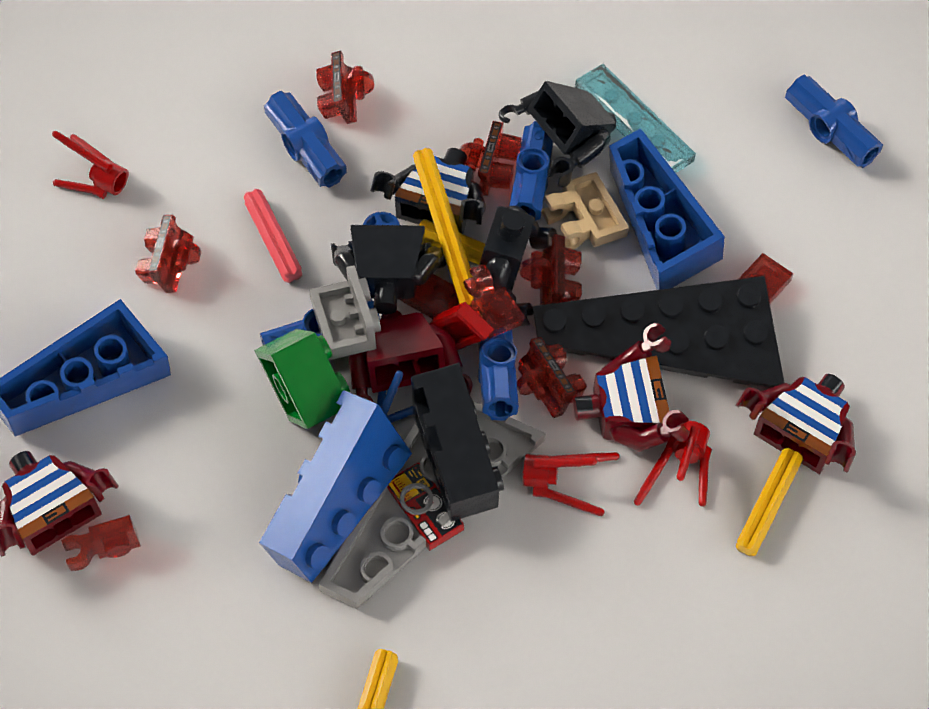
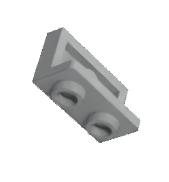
M354 265L346 267L348 281L309 289L310 300L321 335L325 338L332 351L333 357L329 358V360L376 349L375 332L381 331L376 308L369 309L367 304L368 301H371L366 278L359 279Z

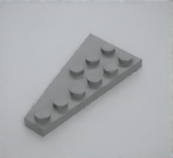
M473 401L480 430L485 432L489 442L490 455L488 456L492 467H498L503 479L525 459L526 454H531L545 441L546 433L511 417H508L506 421L491 420L487 414L482 413V404ZM414 423L404 440L412 455L397 474L419 462L421 474L426 479L433 481L439 489L417 425ZM413 483L402 490L400 503L406 512L420 515L431 508L433 494L426 485ZM387 487L343 542L318 584L321 592L356 609L426 548V539L418 533ZM416 488L424 490L429 496L428 504L418 510L409 508L404 501L406 493ZM446 512L438 519L442 526L450 520L448 513Z

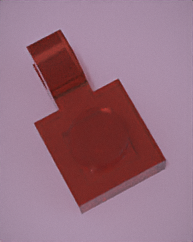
M484 264L471 268L469 272L473 277L464 280L463 284L467 292L473 297L469 306L494 328L488 338L521 326L525 316L506 288L494 289L491 273Z
M130 515L88 527L89 533L69 535L61 540L65 551L81 549L76 557L66 559L70 571L84 569L96 554H98L100 559L104 557L117 558L128 554L131 549L141 547L137 530Z

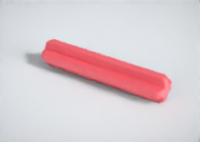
M259 189L247 192L244 195L245 205L282 279L287 283L299 280L302 277V268L263 192Z

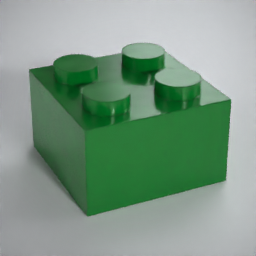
M295 329L254 350L290 422L309 429L338 413L341 406L336 402L343 390L350 392V389L343 375L339 371L337 373L334 372L328 360L333 357L332 351L322 335L317 337L315 332Z

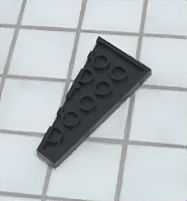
M765 276L533 306L537 339L541 338L546 348L550 350L583 356L590 354L610 358V361H612L638 341L645 342L643 334L646 327L650 324L658 323L666 330L656 338V341L665 336L671 340V347L668 351L659 353L653 350L651 352L652 356H657L660 370L704 378L711 376L733 380V383L748 385L750 383L769 388L784 383Z

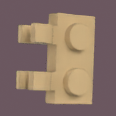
M597 172L572 179L569 185L562 187V193H552L545 196L544 201L548 207L542 209V215L548 225L560 221L570 211H573L578 221H569L561 224L560 229L564 235L558 238V243L564 253L578 248L587 239L591 241L593 247H597L628 236L630 227Z

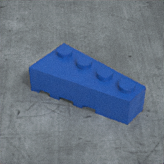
M640 128L609 145L610 171L656 289L673 288L722 260L725 236Z
M119 299L0 378V418L15 437L171 376L168 356L123 301Z
M345 390L342 391L336 402L341 408L332 424L326 421L318 435L323 440L311 461L305 459L298 471V485L293 495L286 494L259 542L279 566L310 583L315 580L342 543L352 533L356 525L412 455L408 446L377 403Z

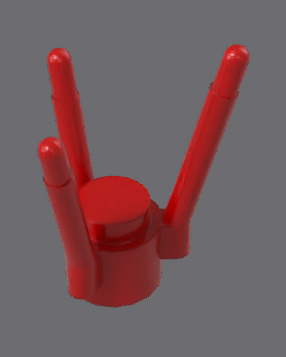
M58 131L52 132V136L93 163L89 172V179L94 184L93 186L55 179L53 180L54 186L94 194L102 199L106 197L107 193L118 195L123 190L129 176L127 169L111 161L75 134L70 135V138Z
M688 421L679 425L684 426L690 432L688 439L677 441L670 436L664 451L634 499L636 506L643 502L673 452H675V457L680 460L677 472V480L679 481L684 480L689 464L700 461L698 503L701 507L706 505L708 468L712 449L707 446L710 431L705 425L696 421Z
M617 452L556 456L526 454L523 469V486L533 487V496L546 497L582 511L603 516L605 513L604 509L551 490L548 487L549 484L557 485L559 467L594 466L597 462L618 460L620 455Z

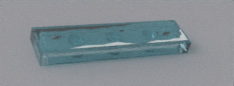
M604 64L576 79L575 88L590 92L607 112L615 115V128L624 137L641 128L675 173L694 162L696 153Z

